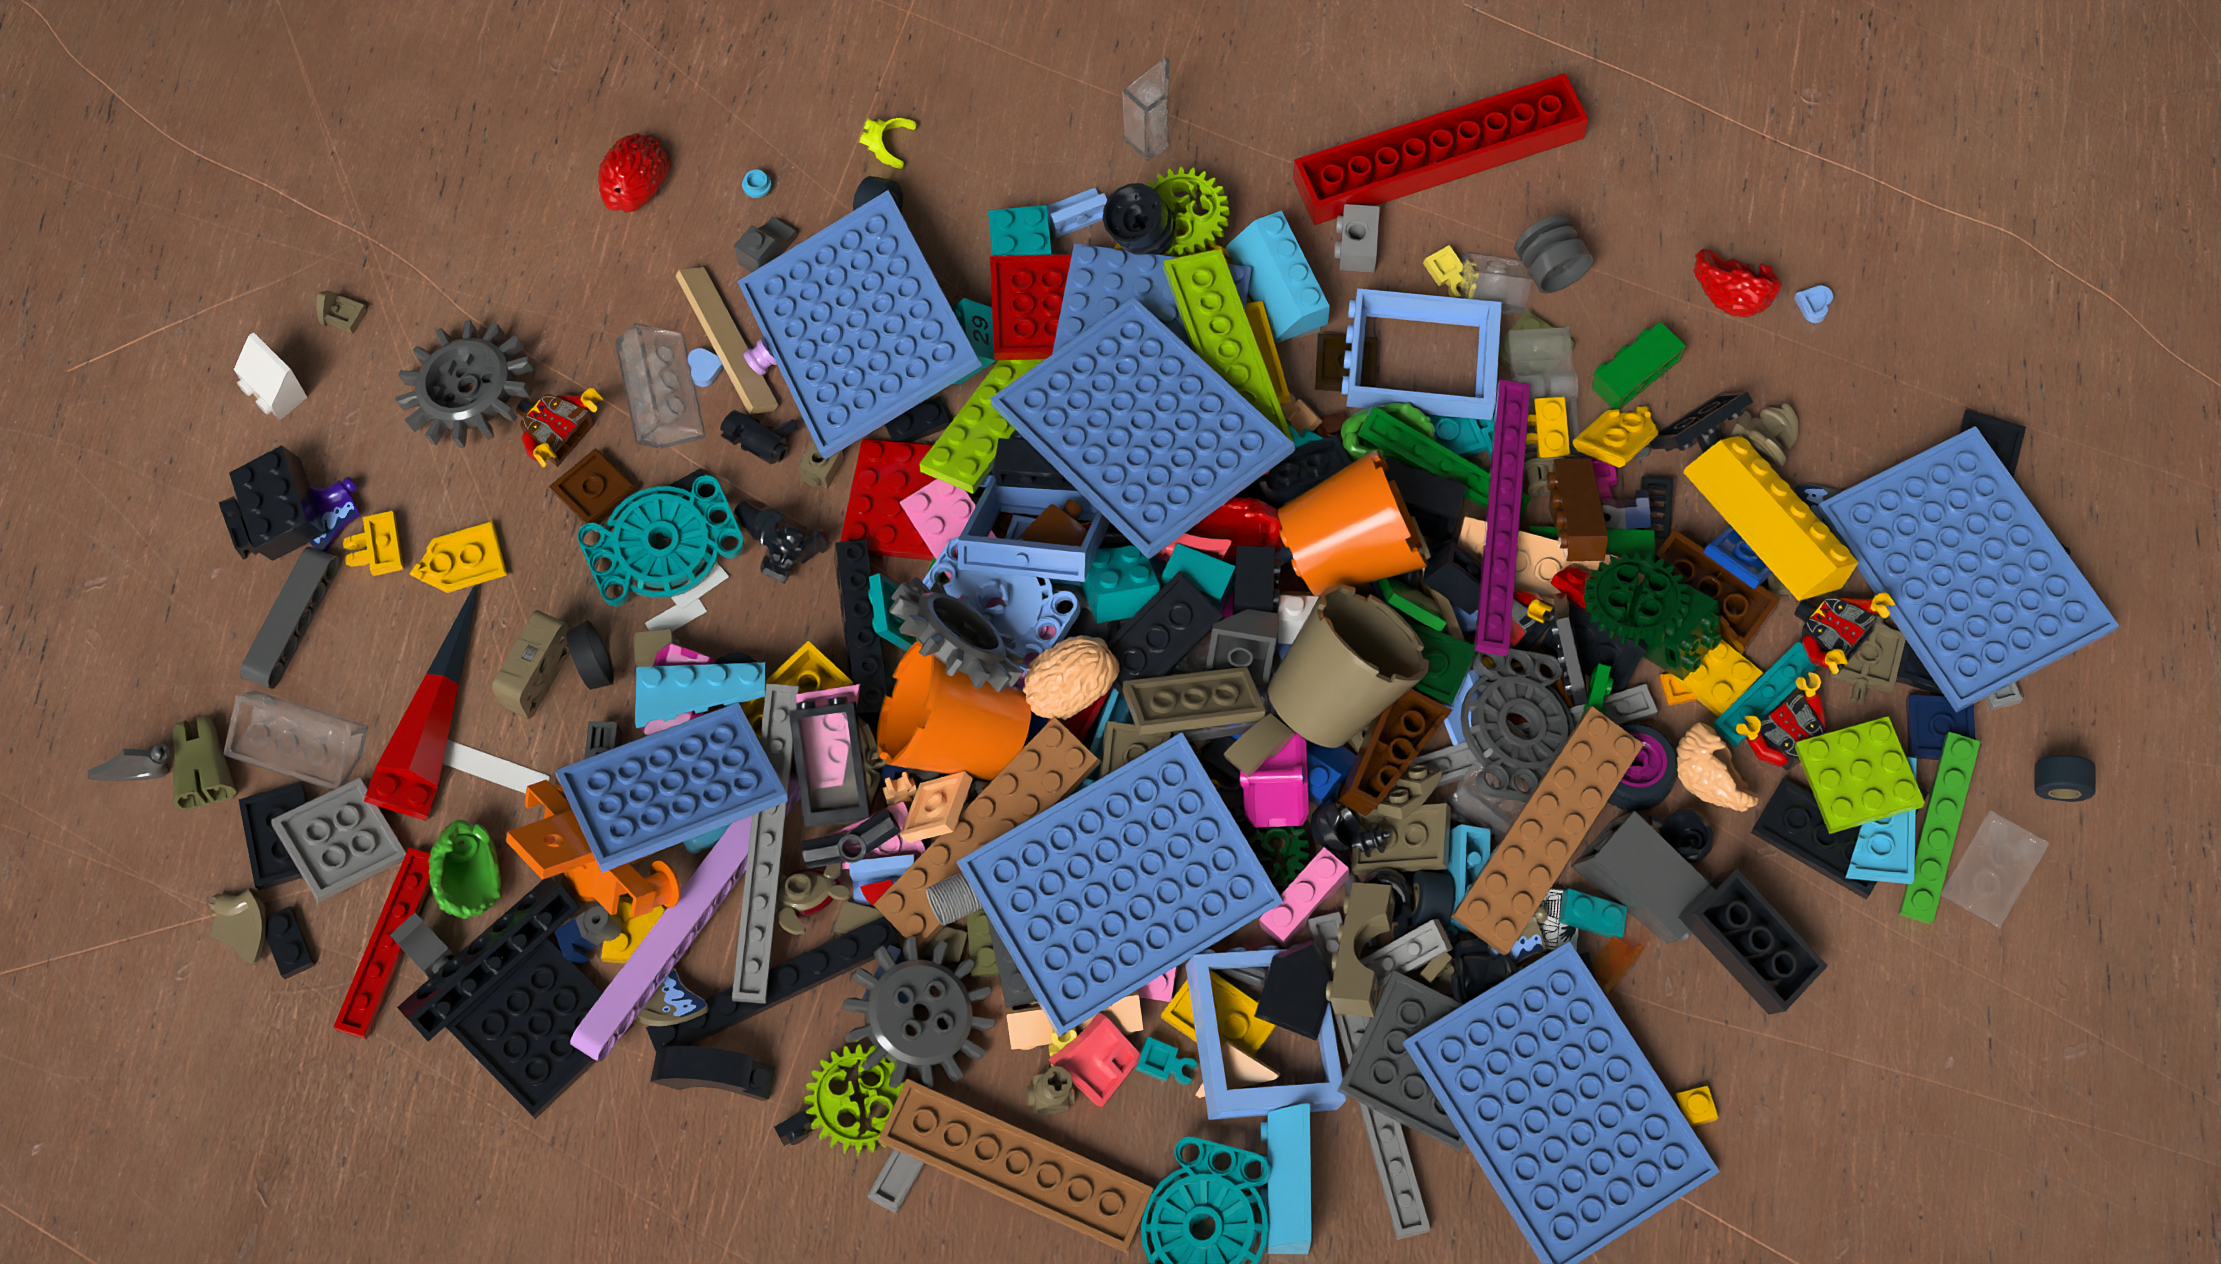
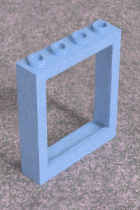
M1357 288L1356 300H1350L1348 318H1354L1353 325L1347 326L1346 343H1351V351L1345 350L1344 368L1349 369V376H1343L1341 394L1347 395V407L1370 408L1391 403L1409 402L1413 408H1418L1423 414L1492 420L1496 404L1501 302ZM1366 316L1479 327L1475 397L1360 386Z
M1264 946L1259 948L1258 951H1246V948L1238 947L1229 949L1227 953H1215L1212 949H1205L1198 954H1194L1186 964L1209 1120L1266 1116L1268 1111L1299 1104H1310V1112L1333 1111L1340 1108L1346 1102V1096L1337 1091L1343 1078L1330 1001L1328 1002L1318 1035L1326 1083L1227 1090L1209 970L1270 966L1274 955L1288 949H1278L1277 946Z

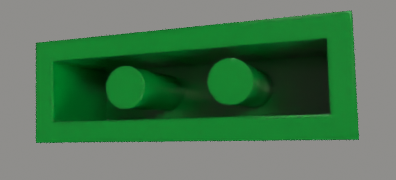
M1661 322L1652 329L1650 327L1645 328L1638 335L1637 341L1631 346L1628 344L1624 345L1610 363L1603 362L1594 371L1593 375L1595 377L1591 389L1614 410L1622 409L1681 361L1686 345Z

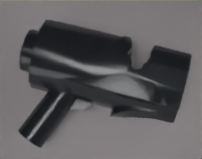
M733 410L724 418L720 427L723 433L720 436L733 445L741 443L742 450L752 453L771 465L781 462L786 457L788 446H786L787 440L784 437L797 431L798 427L793 419L776 428L771 426L765 427L760 424L757 418Z

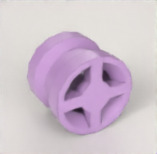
M764 337L757 341L756 347L753 349L749 348L744 352V358L749 366L761 376L768 372L769 366L777 365Z

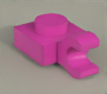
M1582 457V459H1591L1599 497L1612 498L1610 487H1616L1618 481L1615 466L1593 457Z

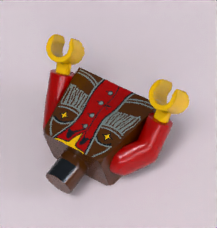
M589 388L582 395L554 396L545 394L537 404L527 398L522 399L516 408V413L523 417L520 426L523 431L522 442L527 456L538 461L542 467L546 466L545 461L547 459L558 467L594 426L587 410L590 409L592 412H596L598 408L595 403L604 398L594 388Z

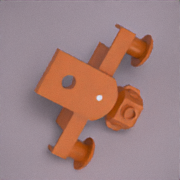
M543 780L527 786L525 807L528 809L540 804L545 807L544 819L507 831L506 842L542 880L564 873L571 886V893L575 898L587 902L597 900L610 915L617 914L619 896L626 893L633 898L631 916L633 918L651 912L653 908L660 905L672 908L678 904L681 897V883L676 871L670 864L661 860L654 861L650 868V875L643 878L630 864L647 859L654 854L652 853L601 873L560 783L551 785L547 780Z

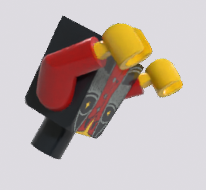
M1517 590L1513 593L1510 649L1529 651L1551 626V618L1544 614L1546 610L1550 612L1552 607L1544 602L1540 594L1525 590ZM1482 655L1483 664L1488 668H1494V660L1488 655Z
M1885 592L1879 593L1873 599L1828 596L1819 608L1805 599L1801 601L1794 615L1805 622L1801 639L1809 661L1814 665L1829 668L1832 674L1840 673L1874 632L1877 618L1874 614L1879 613L1882 618L1889 616L1890 612L1886 606L1895 605L1890 595Z
M1808 672L1810 678L1808 686L1803 677L1797 678L1796 686L1800 690L1805 691L1804 695L1801 693L1797 694L1762 721L1755 716H1745L1748 727L1745 724H1737L1736 731L1741 735H1747L1746 740L1758 760L1778 767L1782 766L1785 770H1791L1800 763L1795 750L1796 742L1827 734L1823 704L1819 692L1816 691L1821 684L1820 677L1817 674Z

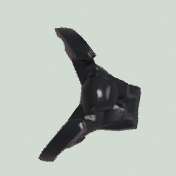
M766 507L759 511L754 518V523H758L760 545L768 547V555L763 557L760 569L762 574L785 584L790 576V569L798 561L804 564L817 553L825 552L829 537L827 532L820 528L814 529L813 536L807 538L809 535L804 534L799 528L788 527L786 524H784L782 530L778 523L784 520V513L777 508Z
M1482 939L1456 943L1452 946L1453 949L1448 951V954L1455 960L1454 973L1451 975L1454 1000L1463 1005L1489 990V985L1496 986L1526 967L1525 964L1517 967L1507 955L1498 953L1493 958L1486 951L1488 943Z

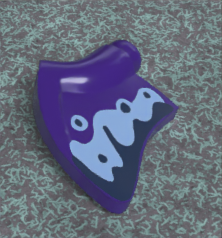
M346 477L342 482L339 480L326 488L316 486L310 488L325 531L324 535L310 541L313 548L327 552L339 532L348 523L361 516L351 496V493L358 489V486L351 477Z

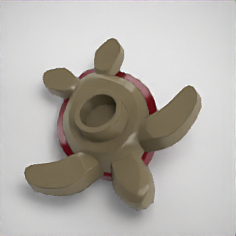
M782 854L776 912L779 911L778 922L784 930L794 935L803 934L806 932V928L798 918L808 917L820 912L834 899L846 900L851 897L849 890L845 886L840 885L839 880L836 879L841 875V863L828 865L824 872L803 869L786 877L784 875L786 859L784 854Z

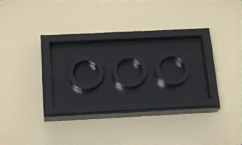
M1180 571L1106 643L1108 649L1116 657L1120 670L1112 686L1124 698L1125 696L1122 691L1123 681L1166 676L1212 631L1213 624L1225 618Z

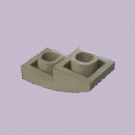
M1270 713L1234 742L1224 753V756L1250 778L1269 756L1274 758L1294 737L1295 733Z
M1426 765L1410 767L1397 781L1398 789L1391 791L1389 796L1385 797L1377 806L1379 815L1402 820L1411 815L1432 794L1442 778V772L1427 768Z

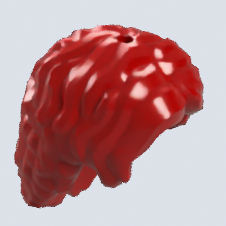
M638 133L617 140L615 145L609 149L600 163V170L598 171L599 192L601 193L604 206L609 210L618 211L622 209V211L628 213L640 209L654 196L671 168L668 155L658 139L653 141V137L649 135L639 136Z
M1701 249L1695 255L1696 261L1695 268L1693 269L1698 282L1702 283L1701 288L1704 290L1705 295L1715 304L1714 307L1723 310L1726 314L1742 318L1754 316L1770 307L1781 292L1783 283L1774 274L1771 266L1761 263L1758 275L1750 265L1743 264L1734 259L1726 261L1712 250Z
M1232 497L1188 531L1189 535L1201 538L1228 539L1232 541L1223 562L1235 565L1237 546L1275 547V554L1283 546L1279 533L1282 526L1277 509L1252 497Z

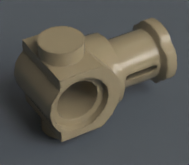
M1054 1066L1050 1067L1045 1074L1033 1076L1030 1085L1025 1086L1026 1105L1033 1107V1114L1052 1115L1067 1112L1069 1104L1074 1103L1075 1098L1071 1074L1063 1067Z

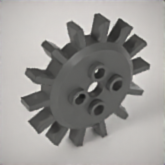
M471 320L464 322L463 338L452 341L442 328L436 331L437 339L442 347L433 354L418 346L413 349L414 354L423 364L420 371L400 370L398 376L404 384L416 386V390L396 396V402L403 411L421 405L405 421L416 432L432 419L433 422L425 436L433 445L437 446L447 428L453 429L452 439L459 448H464L466 445L467 429L477 426L479 431L490 440L494 438L493 428L488 422L498 413L513 422L518 418L512 407L507 404L510 396H531L532 391L525 382L514 381V377L534 371L533 365L527 356L508 362V360L523 350L524 346L514 335L500 347H497L504 335V332L497 323L493 322L483 339L477 338V329ZM475 383L471 391L467 393L461 392L464 386ZM455 398L453 402L448 403L449 400Z
M914 577L909 585L902 582L891 597L895 602L889 609L890 613L905 620L899 628L901 634L917 637L923 645L919 653L923 657L932 654L946 664V674L951 677L957 671L967 674L973 686L977 689H980L987 680L1000 693L1007 685L1013 687L1023 674L1024 670L1019 666L1025 659L1024 655L1008 648L1014 640L1013 636L998 632L991 624L994 616L990 613L982 615L968 605V597L962 594L958 599L947 595L942 583L937 581L929 590L918 577Z
M908 937L903 945L905 962L896 964L890 952L882 946L874 952L876 961L884 971V974L879 979L862 968L856 969L851 976L858 984L866 987L870 992L866 1000L853 997L846 998L842 1002L841 1009L849 1012L864 1013L865 1026L855 1027L845 1035L846 1042H858L863 1038L869 1037L876 1049L865 1058L862 1068L867 1071L876 1067L883 1057L895 1063L889 1080V1086L892 1088L900 1086L905 1079L906 1069L912 1068L919 1071V1084L933 1089L934 1077L932 1067L938 1064L942 1065L947 1076L954 1083L964 1077L961 1067L953 1057L958 1050H961L968 1057L977 1061L986 1053L980 1045L972 1042L967 1037L971 1028L984 1031L994 1027L995 1019L987 1016L972 1015L971 1003L982 1001L991 993L990 987L984 986L972 991L966 990L961 979L970 973L975 964L971 959L961 962L954 972L942 966L943 959L947 954L948 943L941 941L932 950L930 961L919 960L916 938ZM931 986L939 990L938 997H933L930 994L929 989ZM898 993L906 994L908 998L906 1004L899 1002ZM915 1004H923L927 1007L929 1017L926 1021H919L913 1016L912 1009ZM938 1019L946 1021L947 1028L945 1030L937 1026ZM907 1025L914 1027V1036L906 1034L905 1027Z

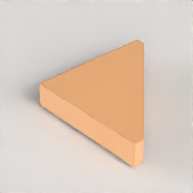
M1229 1041L1225 1042L1221 1049L1227 1090L1275 1080L1281 1074ZM1203 1083L1196 1094L1199 1098L1205 1097Z

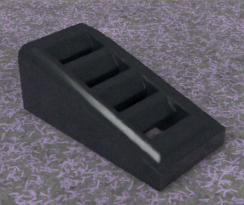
M1642 476L1640 490L1664 491V496L1649 495V501L1664 502V507L1650 506V513H1663V519L1651 518V524L1663 525V531L1654 530V538L1666 540L1670 535L1673 479Z

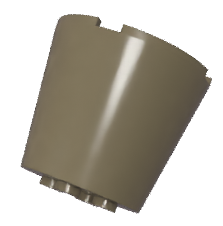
M1333 585L1322 592L1268 686L1270 701L1282 720L1305 739L1329 748L1344 745L1416 685L1426 675L1429 668V660L1424 659L1421 654L1424 645L1412 627L1395 610L1371 594L1368 598L1355 594V587L1346 585Z

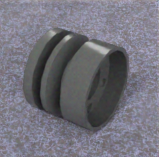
M1563 214L1552 215L1533 224L1520 235L1514 246V250L1524 266L1530 269L1529 274L1542 293L1557 292L1575 283L1588 272L1594 261L1583 240L1578 239V233L1567 215Z

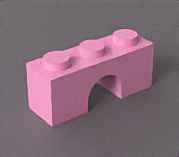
M1324 847L1280 895L1283 903L1261 916L1259 919L1261 929L1286 949L1306 927V922L1316 907L1325 899L1329 901L1350 878L1349 868Z

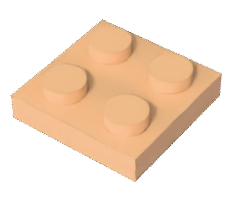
M964 771L920 783L900 836L910 843L954 832L959 822L958 818L963 804L968 797V791L973 778Z

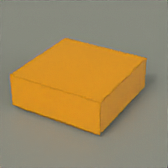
M1666 673L1659 676L1667 706L1698 699L1693 692L1688 693L1675 682L1673 674Z

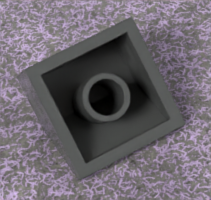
M1247 609L1213 624L1205 672L1247 667L1255 685L1268 686L1277 639L1279 614Z

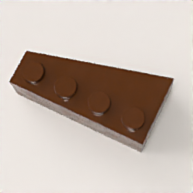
M1554 459L1553 471L1547 472V489L1550 490L1548 508L1558 535L1559 549L1563 550L1566 561H1605L1608 534L1591 459Z
M1673 530L1657 551L1655 563L1660 559H1664V562H1671L1675 567L1673 576L1682 574V582L1718 601L1721 639L1743 656L1775 612L1780 598L1760 585L1754 590L1703 553L1704 548L1678 531Z
M1413 689L1408 690L1371 721L1337 802L1364 816L1368 815L1382 802L1403 772L1414 761L1424 745L1431 739L1442 722L1453 710Z

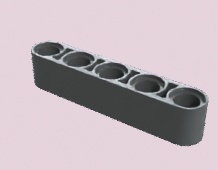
M306 547L302 551L243 661L240 670L242 679L269 689H274L278 685L339 568V558L337 556L312 547Z

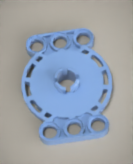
M959 537L948 542L922 581L930 590L940 573L950 572L952 574L951 581L943 585L947 595L958 599L964 594L968 597V605L982 615L992 614L994 619L991 624L1000 633L1010 634L1014 638L1008 648L1024 655V657L1030 652L1040 655L1046 649L1053 648L1058 642L1063 641L1080 613V605L1076 596L1069 591H1060L1054 594L1049 578H1044L1046 585L1040 586L1036 577L958 569V559L953 557V552L958 548ZM994 597H1002L1005 603V608L1000 604L986 609L985 606ZM1063 600L1073 602L1072 610L1066 614L1057 612V606ZM1047 626L1055 627L1056 635L1052 639L1043 640L1040 638V632L1043 628ZM1022 662L1019 667L1026 674L1030 666H1025Z

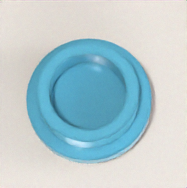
M761 170L749 171L742 181L743 191L752 198H760L767 195L771 190L770 177Z

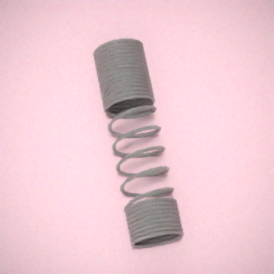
M962 872L926 888L927 898L932 911L943 926L983 908Z

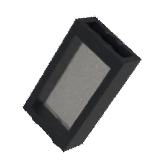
M847 696L829 698L828 705L816 706L815 700L796 703V709L789 711L805 827L869 819L872 813L856 701L848 702Z

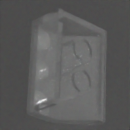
M1166 57L1123 90L1124 141L1147 162L1155 155H1161L1169 145L1170 60Z

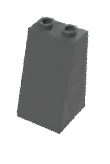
M1635 811L1612 820L1571 866L1614 902L1627 906L1629 914L1667 944L1679 940L1683 942L1691 936L1692 932L1678 917L1710 885L1698 871Z

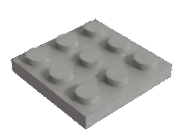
M361 778L355 779L271 820L274 830L318 903L402 862L406 855L378 806L364 802L367 788Z

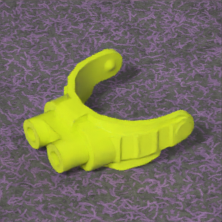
M867 118L863 127L867 131L862 132L859 142L867 145V149L874 152L876 158L882 163L902 169L905 163L892 156L885 149L882 133L886 130L900 127L915 130L917 124L913 120L894 118L887 122L880 119L876 122Z

